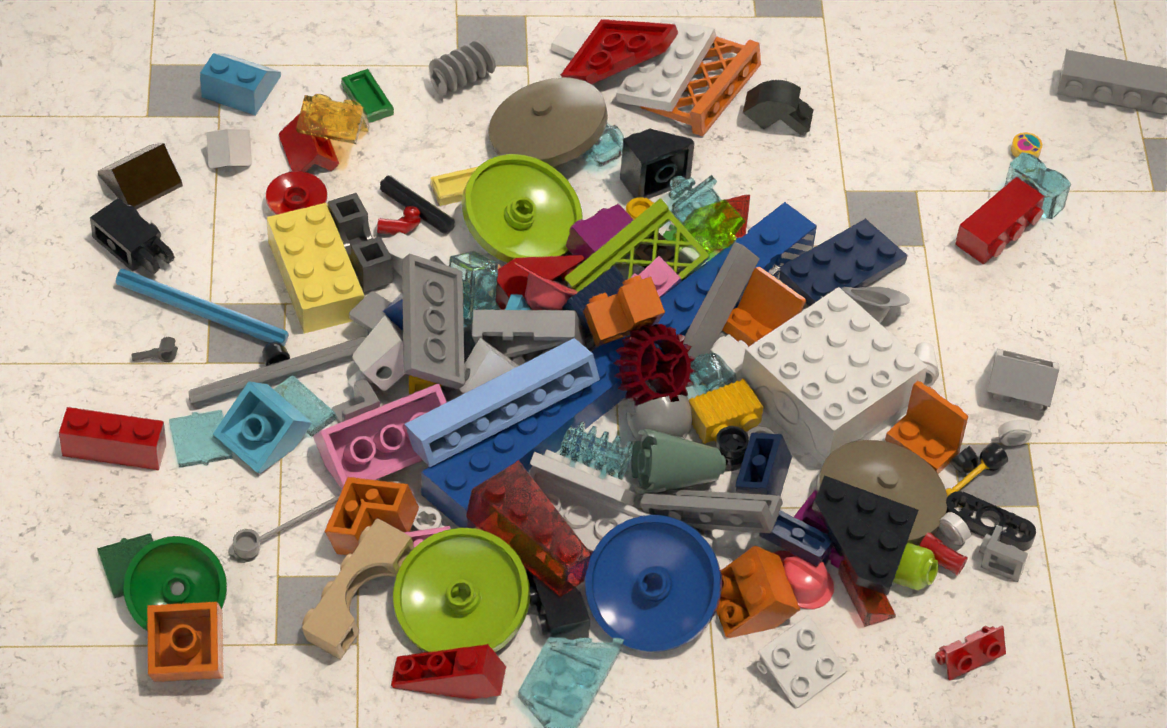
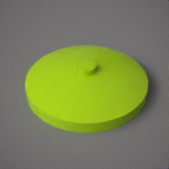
M506 154L485 161L473 172L466 183L462 195V213L469 232L484 250L506 263L520 257L565 256L569 252L565 246L570 233L569 229L576 221L583 218L579 198L568 180L549 164L526 155Z
M473 528L445 530L419 543L401 564L393 589V604L397 619L409 640L425 653L489 644L493 651L497 652L517 634L526 618L530 603L528 576L516 552L496 535Z

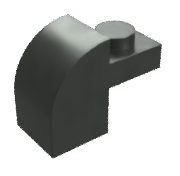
M769 80L747 91L743 114L763 129L782 120L802 136L810 131L814 109L799 98L801 87L785 80Z

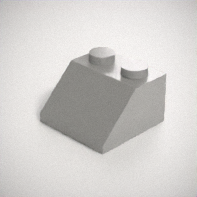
M997 348L987 392L993 393L992 398L1004 402H1011L1012 398L1024 400V406L1037 410H1042L1043 405L1050 407L1059 373V363Z

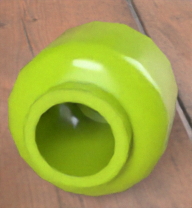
M907 543L893 582L914 590H921L926 585H931L938 572V561L935 559L933 552L930 549Z

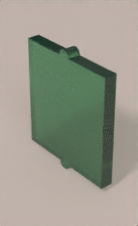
M151 533L128 540L122 538L121 542L97 548L113 598L124 596L123 585L127 568L134 556L143 547L154 541Z

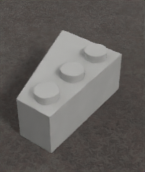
M473 310L472 338L475 344L481 338L519 366L573 338L585 347V331L575 311Z

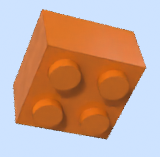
M218 602L147 606L148 675L154 682L224 678L223 611Z

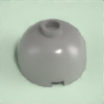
M678 395L679 401L671 402L669 396L662 397L634 407L635 415L628 411L626 418L636 441H641L643 435L638 434V432L642 429H652L683 439L686 438L692 426V413L688 397Z

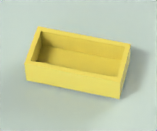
M327 203L267 217L268 243L303 333L352 322L353 320L349 318V312L364 299V293Z

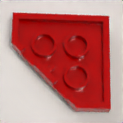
M601 19L561 73V77L575 78L594 84L666 52L678 35L676 25Z

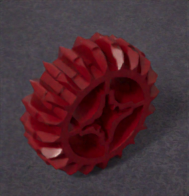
M647 324L639 329L630 331V336L621 339L624 347L615 350L621 357L620 360H616L613 364L619 367V372L614 377L622 380L618 389L627 391L625 399L634 401V406H638L662 397L669 396L670 401L675 402L679 401L678 395L688 396L686 387L694 385L689 377L697 371L691 368V363L696 358L688 355L692 346L683 344L685 336L676 334V329L666 327L663 324H654L653 326ZM654 343L660 346L665 354L661 352L660 348H656ZM645 381H648L650 386L655 388L656 392L652 391Z

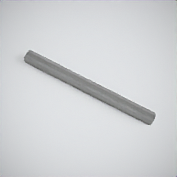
M367 336L190 389V402L193 407L197 408L239 395L248 381L271 385L354 359L352 357L353 353Z

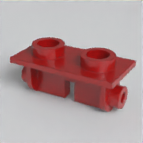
M984 626L981 630L964 637L965 643L957 640L947 646L939 647V652L935 653V658L940 665L946 664L948 680L955 679L1005 655L1004 627L999 626L995 628L992 626L989 628Z

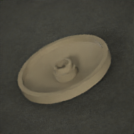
M575 78L541 80L519 89L499 105L490 120L489 137L498 156L506 154L526 155L554 167L577 158L599 140L607 125L608 112L601 93L588 82Z
M860 440L847 443L834 450L826 458L818 476L817 493L825 475L918 509L919 511L907 543L920 545L928 532L935 535L941 524L940 519L947 511L946 489L937 472L919 455L890 442Z

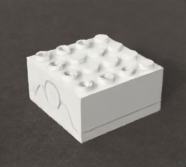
M838 287L746 348L741 379H746L764 407L763 411L823 466L826 458L834 450L850 442L869 440L905 415L908 409L912 386L916 381L924 384L928 366Z

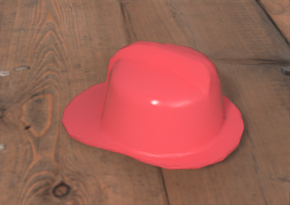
M515 263V265L529 273L525 298L532 310H562L567 300L572 295L578 293V291L565 285L541 278Z
M788 551L773 552L780 556L785 575L792 587L799 607L803 609H817L823 607L831 600L834 593V582L823 562L817 567Z

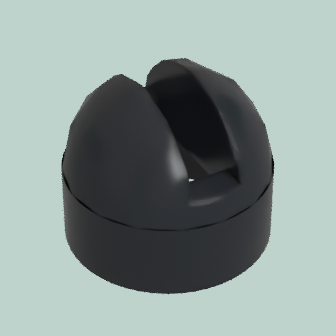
M279 342L268 343L262 351L263 361L266 366L290 359L286 347Z
M969 445L951 459L950 463L960 473L967 474L977 467L978 456Z

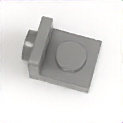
M997 525L992 536L986 534L979 552L984 554L981 567L1018 582L1028 553L1019 550L1013 545L999 542L1003 527Z

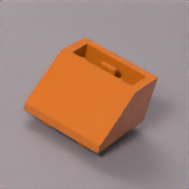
M754 545L721 570L722 591L716 611L726 637L734 638L774 629L800 611L779 555Z

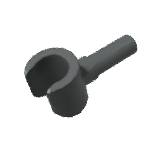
M164 337L160 341L159 348L132 353V360L137 361L158 357L161 361L172 362L176 358L178 347L175 346L176 340L172 337Z

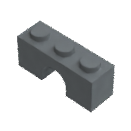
M353 193L328 201V208L363 292L393 283L392 257L380 236L372 237L368 213L358 194Z

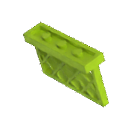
M660 198L564 279L569 288L579 292L617 264L629 265V279L633 275L634 265L649 266L656 259L657 245L675 247L674 262L666 263L671 268H674L673 270L676 273L678 268L684 269L678 274L682 282L710 259V255L672 214L669 207ZM668 221L677 229L676 241L658 240L659 229ZM654 234V239H648ZM682 235L687 242L680 241V236ZM641 244L653 245L652 261L634 260L635 249ZM679 247L693 248L700 255L691 264L678 263ZM630 254V259H624L627 255Z

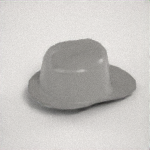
M841 288L880 324L887 316L891 307L904 306L910 302L906 294L890 288Z

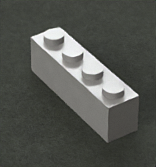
M1066 49L1057 94L1167 115V68Z

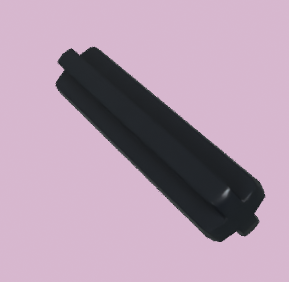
M387 175L381 180L380 190L405 208H418L420 211L419 217L443 234H448L454 229L455 219L397 179Z

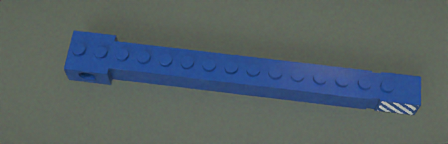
M784 202L750 228L745 236L737 238L662 296L660 300L665 313L658 324L676 329V334L686 335L735 242L742 244L760 258L756 267L763 268L777 278L776 273L780 266L813 248L817 225ZM746 286L744 287V289H743V291H742V293H741V295H740V297H739V299H738V301H737V303L735 304V306H734L733 309H735V308L738 307V305H739V303H740V300H741V298H742V296H743V293H744V291H745V289H746ZM625 337L600 345L591 351L599 374V381L431 467L428 466L421 472V495L459 528H476L514 497L515 484L526 477L533 466L530 462L534 452L544 455L547 449L556 453L625 398L627 391L618 389L622 380L614 377L619 372V367L613 364L616 360H620L621 356L615 350L624 347L621 339ZM654 343L655 347L660 348L661 352L665 354L662 348Z

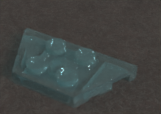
M548 638L519 688L518 698L544 728H579L623 649L624 640L613 638V643L592 642V638H577L575 640Z

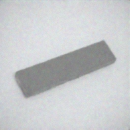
M736 242L733 244L685 335L683 344L692 346L688 355L696 358L691 365L702 369L711 352L710 349L719 337L760 259L742 244Z

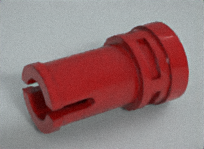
M928 532L919 546L930 549L939 565L958 576L964 568L968 557L942 544V540Z

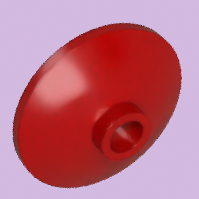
M302 171L287 172L270 182L266 190V202L270 210L278 215L326 203L327 188L322 180L313 174Z

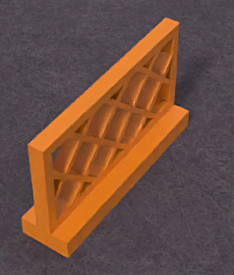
M716 36L711 45L713 48L708 50L704 59L717 56L719 61L706 64L703 61L701 62L694 75L702 73L704 78L689 82L684 92L688 91V97L680 98L672 112L641 106V109L691 125L692 133L703 137L761 66L760 43L749 39L745 45ZM730 52L737 54L735 57L723 59L722 54ZM723 69L720 75L708 76L707 72ZM708 86V90L705 93L694 95L692 91ZM692 104L694 106L690 113L677 109Z

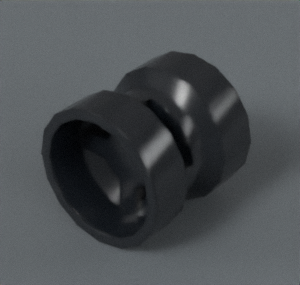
M737 426L724 427L717 434L716 448L725 457L726 471H735L741 468L749 442L748 434Z

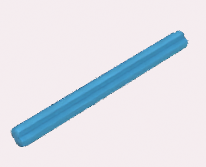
M120 269L115 282L122 287L269 343L279 342L285 346L288 340L289 333L278 327L126 269Z

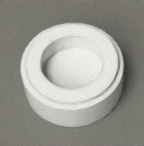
M1025 420L1008 421L998 428L1000 442L1007 446L1024 444L1032 437L1030 424Z
M948 512L940 519L939 529L951 543L962 545L970 538L971 532L969 527L955 513Z

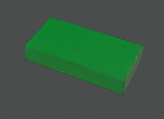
M368 68L341 78L342 87L366 124L394 115V107Z

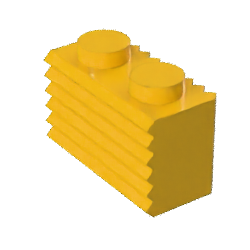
M744 378L740 381L737 380L735 383L731 382L729 385L714 389L712 392L708 391L706 394L702 393L695 398L691 397L688 400L691 407L693 429L696 430V434L699 435L703 444L711 441L716 442L718 432L724 427L737 426L748 432L750 429L757 427L762 421L764 407Z

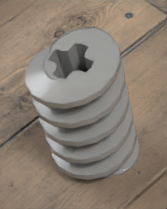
M474 40L469 45H463L449 54L442 55L440 59L435 58L430 61V80L436 92L440 96H445L447 89L453 92L457 89V84L460 87H464L467 85V80L473 83L476 81L477 76L483 78L486 76V72L491 74L495 72V60L484 43Z

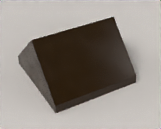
M164 143L148 145L98 170L100 178L117 198H120L128 206L132 205L136 210L183 186L182 180Z

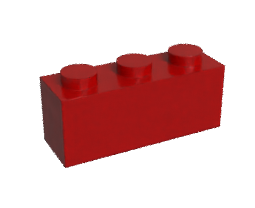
M1016 176L959 225L955 245L984 265L992 257H998L1011 240H1018L1026 227L1030 224L1035 225L1041 219L1044 213L1042 206L1045 196Z
M67 407L59 430L61 451L64 457L159 470L166 448L164 421Z

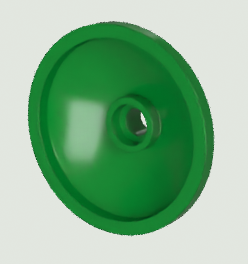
M164 537L147 544L130 562L124 578V599L133 619L148 632V605L218 602L221 609H223L227 595V578L220 560L206 545L188 537ZM178 582L182 583L184 586L183 593L174 595L172 586Z

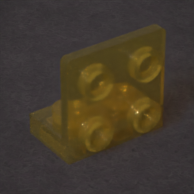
M314 94V97L304 96L296 130L297 133L357 144L360 131L368 132L370 125L365 109L360 103L353 100L338 102L333 101L326 95Z

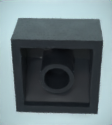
M647 129L623 138L620 180L633 198L644 197L647 199L689 184L694 141L691 138L655 129Z

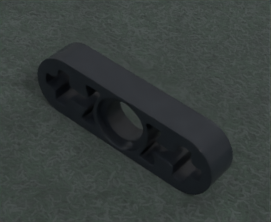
M956 491L947 497L946 513L952 512L958 515L967 524L971 532L985 537L986 534L992 536L996 526L989 527L981 521V518L991 516L998 521V526L1004 528V524L1008 525L1006 532L1002 530L999 542L1013 545L1022 551H1027L1032 547L1036 536V528L1031 521L966 492ZM959 505L964 507L961 511H957L955 508ZM974 511L977 512L975 519L971 517ZM1019 532H1023L1025 534L1021 538L1015 536Z

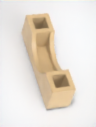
M378 518L371 527L368 526L364 529L359 538L358 547L353 554L349 553L344 558L340 566V573L336 579L326 584L321 594L322 599L315 609L311 608L306 613L303 619L302 630L308 642L338 659H342L359 634L356 621L350 613V605L355 592L361 585L373 578L381 576L396 577L401 564L414 549L411 536Z

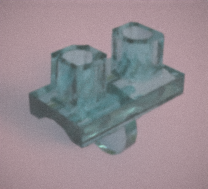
M712 175L694 188L692 186L696 182L692 177L686 180L682 176H676L670 182L672 191L668 193V196L671 200L679 198L673 203L670 211L687 229L702 217L693 205L698 203L708 214L722 201L713 189L718 181Z

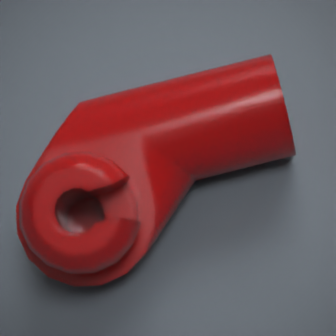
M406 207L403 211L404 216L398 220L379 218L377 233L395 235L399 232L403 234L409 233L420 224L419 209L416 207Z

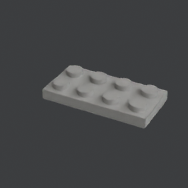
M409 253L402 259L404 373L458 390L465 385L462 271Z

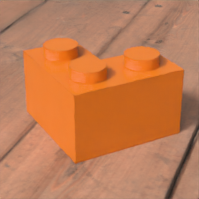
M641 275L631 277L622 282L624 286L618 289L617 294L608 297L607 293H602L589 299V304L586 305L583 313L597 347L629 336L630 331L639 329L644 325L651 324L653 326L658 324L665 310L651 276L642 279Z
M347 477L325 533L336 554H353L359 545V538L366 527H371L377 518L402 532H410L419 506L408 484Z

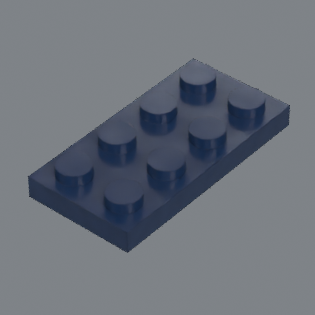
M865 218L780 266L776 277L804 297L806 304L811 306L838 287L861 288L870 285L904 265L908 255Z

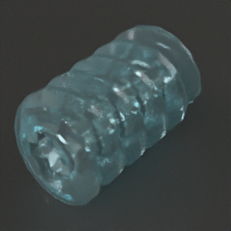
M581 421L576 428L570 426L564 435L560 455L566 458L570 455L574 463L582 460V463L588 467L594 464L595 470L603 472L606 469V474L613 477L618 474V479L621 480L632 458L633 441L629 440L624 447H621V436H616L612 442H608V431H605L598 438L596 437V426H593L588 433L585 432L584 421Z

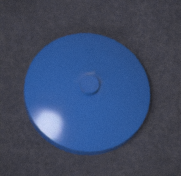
M646 515L624 521L610 530L601 539L594 549L587 566L585 590L588 605L595 620L610 637L627 647L639 651L663 652L689 643L708 626L719 605L722 577L719 562L712 547L699 532L675 518L662 515Z

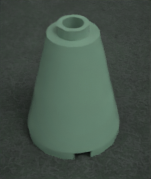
M652 429L639 430L638 434L643 435L641 441H634L631 472L632 478L639 479L640 486H634L639 495H644V493L654 494L717 481L720 475H723L725 472L726 460L718 448Z

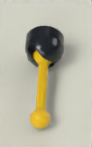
M995 442L989 443L980 453L979 461L981 464L953 488H947V497L951 493L961 490L984 469L995 471L1003 467L1008 462L1005 450Z

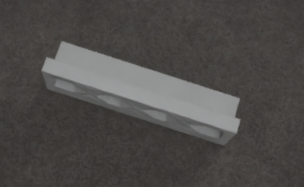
M679 489L659 492L657 494L644 493L640 502L644 512L675 518L692 528L760 533L772 532L783 504L781 496Z

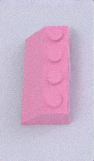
M438 383L316 433L313 438L325 467L341 489H343L347 477L377 480L423 461L412 448L405 423L447 403Z

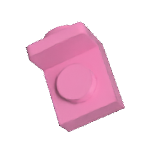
M660 256L639 274L642 279L652 277L659 298L681 282V277Z

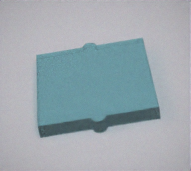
M222 410L200 414L193 412L189 416L169 419L179 468L199 464L207 466L210 462L232 459V451L213 435L224 418Z

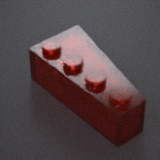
M520 461L515 462L472 489L466 518L481 530L496 535L510 545L519 556L523 565L555 593L562 597L584 582L591 553Z

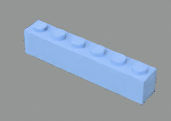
M573 338L405 423L414 452L431 467L599 381L600 378L593 353Z

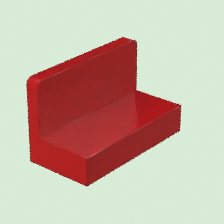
M301 111L279 132V138L292 172H306L314 164L333 171L339 165L338 158L322 120Z

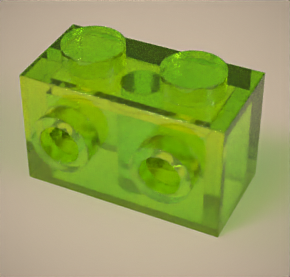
M724 199L694 209L682 225L708 254H711L717 249L730 247L737 239L735 234L745 223V220ZM681 235L680 241L687 242L685 238Z

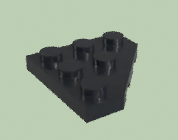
M824 475L812 509L818 519L821 518L829 531L828 536L838 554L845 558L855 583L888 595L919 510Z

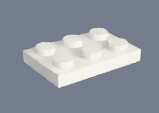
M547 449L544 455L534 452L530 462L531 465L633 506L637 494L629 491L630 483L606 474L604 480L600 479V471L576 462L573 468L569 466L571 459Z

